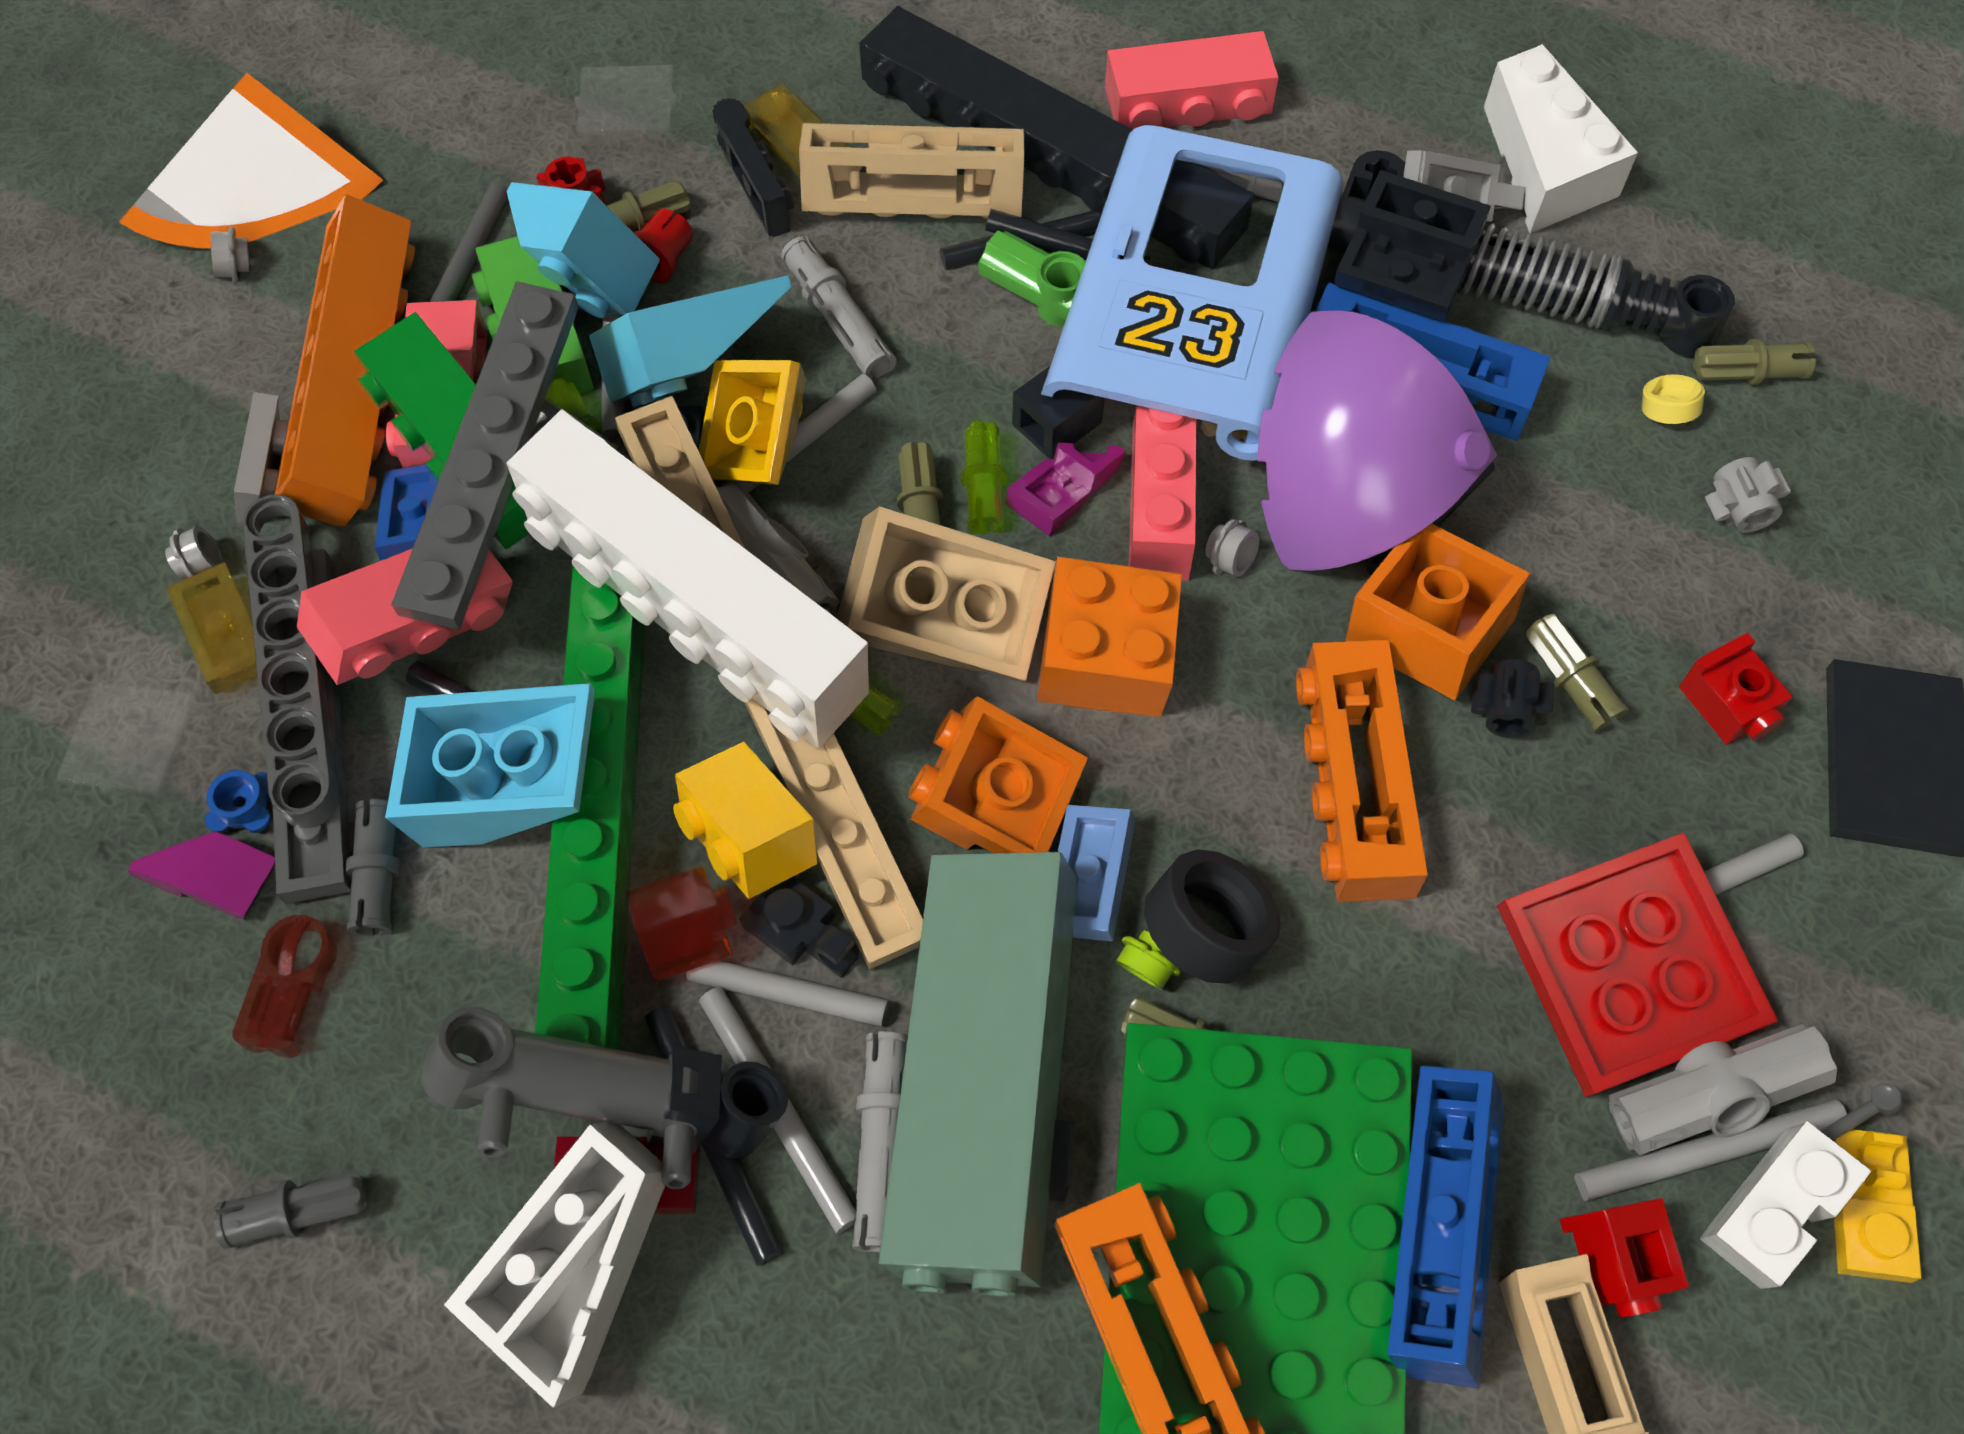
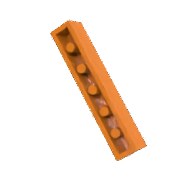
M348 194L344 195L326 226L274 495L280 494L289 497L296 503L303 516L334 526H346L358 509L366 511L370 506L377 483L376 477L369 475L371 461L374 462L378 457L385 435V429L377 426L379 413L382 414L387 405L379 410L358 382L357 378L364 375L365 371L354 350L392 327L400 319L408 297V290L401 288L402 277L404 278L409 272L415 255V246L408 244L412 220Z

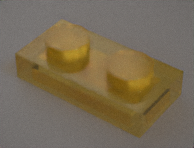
M781 83L746 103L744 108L750 114L751 124L749 129L800 178L799 148L803 123H823ZM832 142L833 147H846L844 143Z
M225 562L166 588L203 677L214 694L257 676L252 616L238 584Z

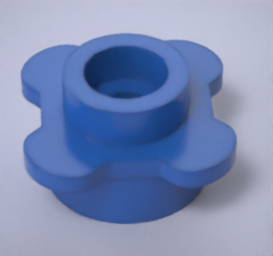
M233 770L223 773L211 783L206 796L207 804L211 811L205 817V824L212 832L216 831L223 834L229 829L246 828L251 833H258L269 826L272 817L267 811L269 802L267 773L260 772L253 776L246 771ZM239 799H246L243 807H235Z

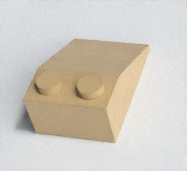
M879 506L862 520L837 619L867 641L870 647L1023 682L1027 678L1056 561Z

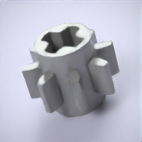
M1744 457L1724 465L1715 473L1713 484L1717 491L1705 496V500L1716 522L1725 520L1727 526L1735 525L1739 532L1748 533L1765 528L1775 522L1782 514V506L1778 499L1790 494L1791 490L1780 468L1773 469L1769 461L1759 464L1758 460L1754 457Z

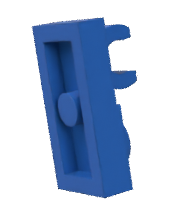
M425 464L384 472L374 547L380 561L414 547L438 484Z

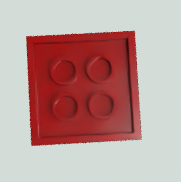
M1685 833L1505 899L1497 905L1585 1097L1677 1062L1692 1049L1702 1044L1713 1041L1727 1042L1778 1022Z

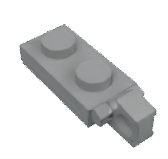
M1407 151L1404 178L1491 205L1486 222H1492L1494 208L1522 210L1525 187L1498 182L1501 165L1430 151Z

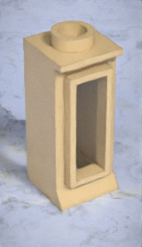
M1584 1254L1518 1269L1502 1280L1499 1286L1548 1434H1649V1432L1645 1433L1593 1284L1588 1255ZM1567 1298L1608 1420L1586 1424L1546 1304L1547 1301Z

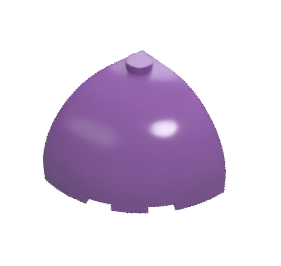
M1341 310L1311 312L1287 344L1274 371V374L1279 376L1280 380L1272 409H1263L1258 443V462H1266L1269 498L1262 499L1261 503L1275 550L1284 566L1290 570L1301 571L1332 569L1373 557L1416 535L1442 516L1460 499L1496 458L1497 454L1471 402L1456 379L1427 349L1395 327L1378 319L1355 312Z

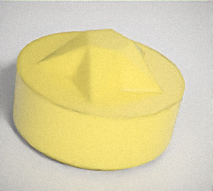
M1672 374L1656 377L1643 388L1642 412L1649 419L1660 423L1680 424L1698 418L1703 411L1705 389L1697 380L1684 375Z

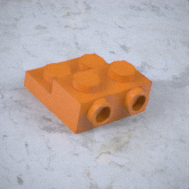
M978 696L959 713L951 709L941 722L933 740L934 744L943 748L935 767L926 763L919 771L909 790L908 798L917 802L910 820L966 850L977 844L993 854L1048 852L1088 757Z

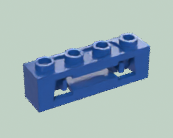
M1328 282L1315 312L1337 310L1355 312L1378 319L1405 333L1421 344L1446 367L1465 394L1468 395L1471 404L1475 405L1480 399L1497 405L1495 416L1475 410L1484 430L1518 441L1551 358L1550 356L1532 351L1521 345H1514L1475 332L1468 327L1458 326L1446 321L1442 322Z
M1420 1066L1387 1354L1396 1368L1406 1370V1378L1479 1389L1505 1102L1493 1071Z

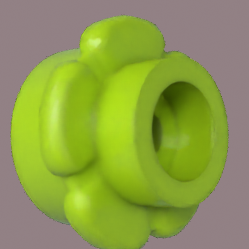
M1143 930L1138 939L1126 936L1121 940L1125 947L1116 962L1151 986L1162 990L1171 975L1176 977L1180 975V969L1163 955L1148 931Z

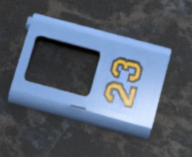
M1144 125L1131 131L1119 161L1041 395L1053 397V394L1058 390H1073L1216 423V442L1223 451L1230 456L1242 460H1258L1263 409H1272L1280 377L1274 374L1275 368L1292 336L1310 314L1343 189V178L1339 171L1331 164L1320 160L1159 126ZM1176 160L1223 169L1229 173H1242L1284 183L1256 283L1252 286H1240L1150 266L1144 261L1150 237ZM1125 254L1124 260L1120 259V256ZM1247 430L1246 442L1237 440L1231 432Z

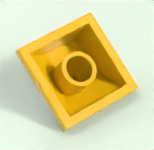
M792 360L714 361L698 450L712 480L779 485L796 437L798 422L803 408L802 399L806 377L800 363Z

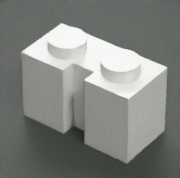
M1808 1121L1803 1122L1783 1132L1700 1237V1240L1760 1289L1781 1287L1817 1241V1239L1801 1228L1807 1219L1811 1222L1836 1217L1871 1173V1170Z

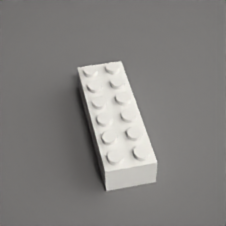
M563 409L506 462L516 487L512 495L516 502L524 509L527 516L524 526L536 541L549 550H553L556 546L560 547L573 557V566L588 582L598 588L606 583L622 596L620 602L624 608L639 622L648 626L654 621L671 634L669 640L672 645L689 661L698 664L703 659L720 672L718 675L720 682L736 698L746 703L753 698L771 713L768 717L772 724L789 739L798 742L803 737L819 750L869 694L867 641Z

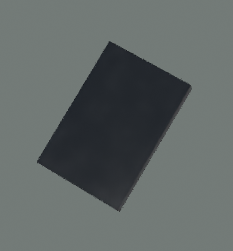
M1833 659L1826 668L1830 837L1963 858L1964 697L1962 678Z

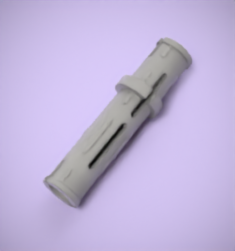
M799 236L787 243L782 250L781 259L800 282L803 288V298L811 308H817L821 312L842 345L855 360L862 374L867 375L872 380L873 374L878 378L892 371L897 363V358L887 345L884 344L862 310L848 294L846 280L839 270L830 267L826 263L810 237L806 236L804 239L802 236Z
M881 1031L878 1032V1035L875 1033L866 1035V1070L863 1094L857 1096L856 1113L862 1114V1131L857 1179L856 1222L852 1249L860 1252H880L908 1040L907 1035L897 1032Z

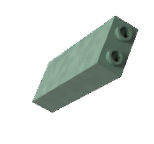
M1061 852L931 855L878 1263L902 1279L901 1287L906 1290L940 1294L945 1292L946 1282L972 1284V1292L991 1297L1016 1296L1017 1286L1041 1287L1054 1127L1057 1116L1073 940V919L1078 878Z

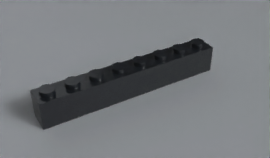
M900 6L895 7L859 42L862 80L874 92L878 94L888 93L906 103L918 116H930L948 127L1024 129V168L1037 174L1045 185L1051 188L1060 187L1081 198L1084 204L1091 210L1103 212L1128 135L1133 129ZM985 146L994 151V147ZM1176 160L1151 237L1173 248L1181 259L1187 262L1197 261L1213 270L1248 229L1254 193L1199 164Z

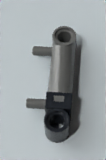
M464 1007L449 1014L442 1021L420 1068L421 1084L427 1095L436 1103L451 1109H468L479 1105L483 1101L477 1150L485 1157L497 1158L508 1152L513 1106L648 1130L647 1144L663 1147L661 1181L666 1187L671 1189H682L690 1184L693 1152H696L702 1142L714 1153L729 1159L744 1158L753 1154L786 1112L788 1104L787 1089L780 1076L768 1066L757 1062H741L736 1064L721 1078L722 1055L674 1046L667 1058L664 1059L509 1028L507 1023L495 1012L481 1007ZM456 1053L470 1056L477 1063L464 1061ZM737 1106L742 1108L747 1114L743 1113Z

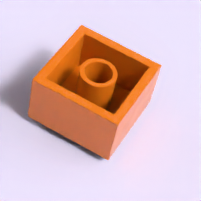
M1431 523L1416 535L1396 545L1355 595L1345 641L1389 640L1394 669L1455 701L1515 621L1531 573Z
M1057 556L1049 593L1036 702L1161 717L1173 685L1182 574Z

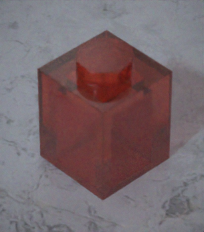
M704 865L626 891L636 933L654 982L733 956L725 929L737 925L725 887L712 891Z

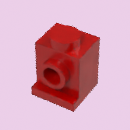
M1748 632L1697 659L1679 685L1680 690L1726 745L1746 734L1752 741L1760 740L1770 734L1785 721L1786 718L1781 711L1793 697L1753 651L1752 646L1756 641Z
M1663 1198L1559 1219L1563 1233H1573L1579 1256L1588 1255L1591 1277L1600 1304H1615L1618 1317H1628L1661 1310L1663 1306L1659 1295L1689 1288Z

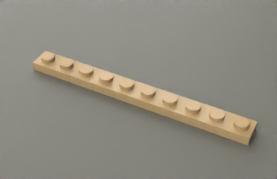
M670 396L615 417L618 431L633 463L745 548L673 397ZM753 698L747 703L745 702L782 784L813 818L817 859L869 970L919 948L923 918L834 733L819 750L803 737L798 742H795L782 734L772 724L768 717L771 713Z

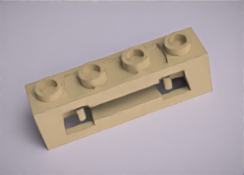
M803 123L799 148L802 211L818 212L827 216L851 212L872 213L879 217H892L897 214H926L937 219L948 218L952 215L982 216L988 219L990 209L992 208L1018 217L1022 215L1024 129ZM832 142L868 143V148L833 147ZM958 145L994 147V151H959ZM862 166H866V172H860ZM957 169H964V175H957Z

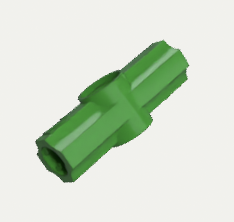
M998 230L987 242L983 256L979 260V275L1037 305L1040 317L1047 323L1055 326H1064L1085 265V260L1079 255L1068 251H1058L1049 254L1007 231L1002 233Z

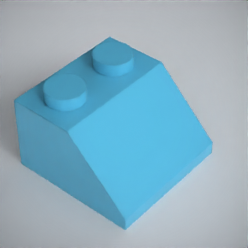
M511 182L507 190V196L519 243L539 263L538 271L549 280L565 286L572 294H575L578 307L592 316L604 318L606 313L623 316L628 312L635 311L660 259L592 191Z

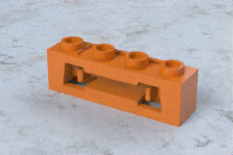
M1389 640L1313 643L1306 667H1299L1297 669L1296 694L1299 705H1309L1312 724H1306L1304 728V751L1307 762H1317L1320 782H1314L1312 786V809L1316 821H1326L1328 841L1322 842L1320 847V866L1323 880L1334 881L1337 902L1416 899L1428 876ZM1338 700H1339V704H1340V709H1338V704H1337V701H1338ZM1368 706L1370 723L1364 732L1376 816L1363 817V824L1357 834L1355 817L1360 807V798L1348 725H1362V719ZM1387 830H1388V836H1389V843H1390V844H1388V842H1387V836H1386Z
M1138 1183L1056 1219V1231L1141 1433L1169 1434L1164 1422L1173 1419L1174 1416L1122 1294L1111 1298L1092 1253L1101 1250L1110 1270L1111 1279L1117 1288L1140 1278V1275L1144 1274L1129 1242L1136 1240L1154 1278L1147 1285L1198 1404L1208 1403L1221 1434H1265L1256 1416L1246 1420L1242 1417L1231 1391L1241 1386L1238 1371L1222 1340L1212 1345L1210 1344L1198 1316L1209 1310L1205 1296L1192 1269L1187 1267L1179 1271L1166 1242L1175 1239L1176 1232L1161 1198L1157 1195L1147 1200L1141 1184ZM1198 1416L1175 1427L1177 1434H1211V1427L1206 1416Z

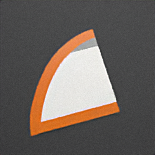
M246 73L119 223L138 234L157 241L178 246L211 249V232H228L229 227H234L236 238H247L248 242L336 210L345 194L362 200L383 179L254 77Z

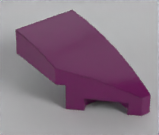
M1058 443L1054 459L1043 460L1008 487L1004 504L1045 534L1051 536L1114 474L1122 464L1126 451L1120 446L1108 445L1105 454L1082 453L1074 449L1073 443Z
M215 831L134 860L128 869V873L168 893L179 897L185 894L230 916L244 920L275 868V857Z

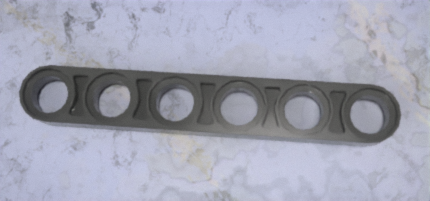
M280 494L267 495L257 499L248 507L244 513L243 531L268 789L273 806L290 825L298 828H313L327 821L334 814L339 802L325 667L300 631L287 640L271 638L272 630L278 622L290 617L298 618L301 592L315 586L309 528L296 503L289 497ZM276 516L291 517L290 525L281 534L275 536L261 534V528L270 518ZM281 566L297 568L295 577L287 585L273 588L266 586L267 577L276 568ZM297 670L309 673L308 681L300 691L288 695L276 692L278 682L287 673ZM299 725H309L315 728L313 739L304 748L294 751L282 748L283 738L292 728ZM309 781L321 784V793L314 803L305 808H292L288 806V797L297 785Z

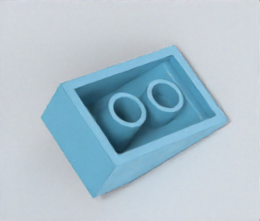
M789 275L628 312L589 335L608 398L612 403L630 398L633 408H638L667 398L666 396L688 390L685 379L705 371L792 287Z
M589 683L407 697L385 818L421 847L427 848L485 844L579 812L595 695L594 687Z

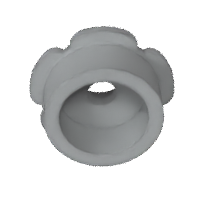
M229 227L228 232H211V255L214 277H232V283H236L238 281L237 272H250L247 238H236L234 227Z
M1232 519L1225 525H1218L1210 534L1205 550L1207 558L1210 559L1213 565V572L1218 576L1223 571L1236 577L1244 575L1257 555L1259 535L1256 531L1248 529L1245 521Z
M196 526L188 531L176 529L173 532V535L170 537V547L166 548L165 555L171 569L179 578L183 580L192 579L195 582L199 581L202 584L208 583L207 576L223 569L224 563L221 551L213 537L204 528Z

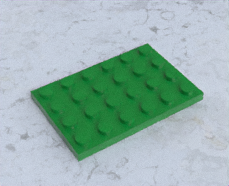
M1127 1023L1115 1193L1140 1183L1147 1200L1158 1195L1164 1203L1176 1232V1238L1166 1243L1178 1270L1181 1271L1190 1267L1200 1284L1209 1310L1198 1316L1210 1344L1212 1345L1222 1340L1234 1361L1241 1380V1386L1231 1391L1243 1419L1246 1420L1256 1416L1265 1434H1405L1406 1370L1396 1368L1387 1354L1410 1162L1412 1049ZM1137 1240L1129 1242L1144 1274L1140 1275V1278L1116 1288L1109 1270L1108 1291L1111 1298L1122 1294L1174 1418L1164 1422L1169 1434H1177L1176 1426L1198 1416H1206L1211 1427V1434H1221L1208 1403L1198 1404L1147 1285L1154 1278ZM1104 1345L1098 1434H1142Z

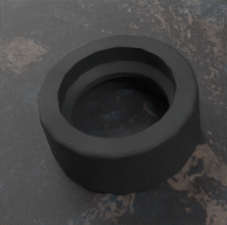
M1196 849L1179 855L1145 898L1144 918L1155 944L1163 955L1184 973L1205 982L1229 984L1245 977L1270 951L1280 935V915L1272 894L1259 877L1241 862L1218 851ZM1186 894H1194L1201 897L1222 911L1233 925L1238 939H1231L1215 932L1204 923L1190 906Z

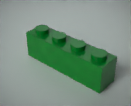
M415 311L354 350L365 371V374L357 379L379 410L388 404L397 414V417L392 419L391 422L407 446L412 451L422 446L432 459L427 461L425 465L438 483L476 384ZM514 484L494 535L505 550L530 534L524 526V522L527 520L525 511L512 495L516 490Z

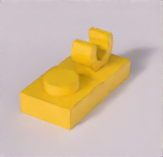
M1852 1129L1833 1142L1871 1170V1173L1838 1215L1834 1217L1838 1274L1913 1283L1922 1278L1916 1213L1912 1198L1907 1136Z

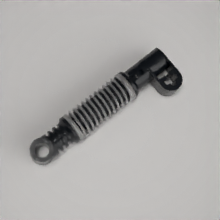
M1375 150L1366 152L1357 158L1353 164L1336 211L1327 249L1345 254L1357 228L1361 209L1380 170L1404 177L1405 161L1398 155L1388 151ZM1491 224L1487 231L1483 230L1462 284L1465 285L1462 288L1464 294L1472 287L1477 289L1474 292L1476 297L1480 296L1483 290L1489 292L1487 294L1488 300L1493 299L1495 294L1502 295L1499 298L1501 304L1508 297L1514 298L1511 301L1513 307L1517 306L1521 300L1525 301V310L1530 309L1533 304H1537L1538 314L1543 312L1546 307L1551 308L1549 311L1551 317L1556 315L1558 310L1563 311L1561 314L1563 321L1569 318L1571 314H1574L1577 306L1582 307L1581 312L1578 315L1577 311L1574 321L1576 324L1582 321L1587 312L1589 317L1586 322L1590 328L1594 326L1596 329L1608 330L1615 325L1623 327L1626 321H1630V329L1635 331L1639 329L1640 325H1645L1644 333L1650 335L1656 328L1659 329L1658 337L1661 338L1666 347L1677 354L1694 357L1695 351L1701 346L1715 345L1735 305V295L1731 288L1715 277L1708 275L1689 276L1683 281L1677 280L1674 287L1670 286L1671 278L1664 276L1660 283L1656 282V274L1648 273L1646 279H1641L1642 271L1636 270L1630 260L1622 259L1621 256L1616 258L1614 255L1607 263L1609 257L1607 253L1603 255L1599 268L1596 269L1592 268L1596 255L1595 250L1590 251L1589 257L1582 256V246L1577 249L1575 254L1569 252L1571 247L1569 243L1564 246L1563 250L1557 249V240H1554L1550 247L1544 246V236L1536 244L1532 243L1533 236L1531 233L1526 236L1525 240L1519 239V230L1515 231L1512 237L1507 236L1508 230L1506 227L1502 228L1500 234L1494 233V224Z

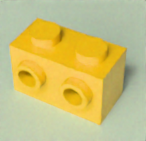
M745 742L739 743L675 774L679 802L674 804L673 810L682 832L690 840L695 838L700 840L707 849L709 860L718 876L723 880L731 878L748 899L817 864L813 818Z

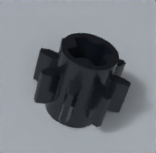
M1520 659L1501 660L1492 665L1490 673L1484 671L1479 673V682L1473 685L1471 713L1487 714L1486 728L1495 735L1507 738L1525 737L1535 731L1536 725L1544 726L1547 713L1553 712L1555 685L1548 682L1539 683L1540 671L1531 662Z

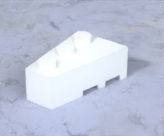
M1542 44L1498 62L1484 109L1501 156H1505L1513 177L1511 184L1525 187L1523 208L1527 216L1525 222L1529 233L1532 234L1619 197L1638 152Z
M618 1124L589 1125L444 1304L553 1408L582 1395L595 1367L665 1187L661 1181L662 1161Z

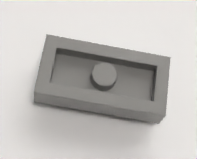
M253 393L234 488L236 521L238 524H243L244 513L253 502L275 493L279 470L272 469L275 455L282 456L289 422L280 420L279 396Z

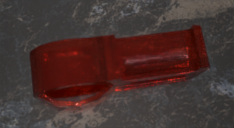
M292 915L278 921L268 930L262 941L261 955L232 1032L233 1039L247 1051L262 1053L263 1049L278 1057L284 1058L296 1057L301 1051L294 1044V1040L311 991L322 992L327 974L333 967L337 954V947L333 936L317 919L307 915ZM304 931H313L320 934L322 939L321 950L316 959L306 968L293 971L295 954Z

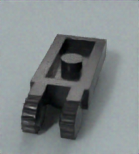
M728 97V99H722L720 102L717 101V104L713 105L714 109H712L718 128V144L721 146L725 158L768 236L775 237L789 232L790 226L787 211L794 209L792 194L783 177H774L772 161L763 141L754 142L748 131L751 124L750 114L744 108V104H741L740 100L737 101L735 98L729 99Z

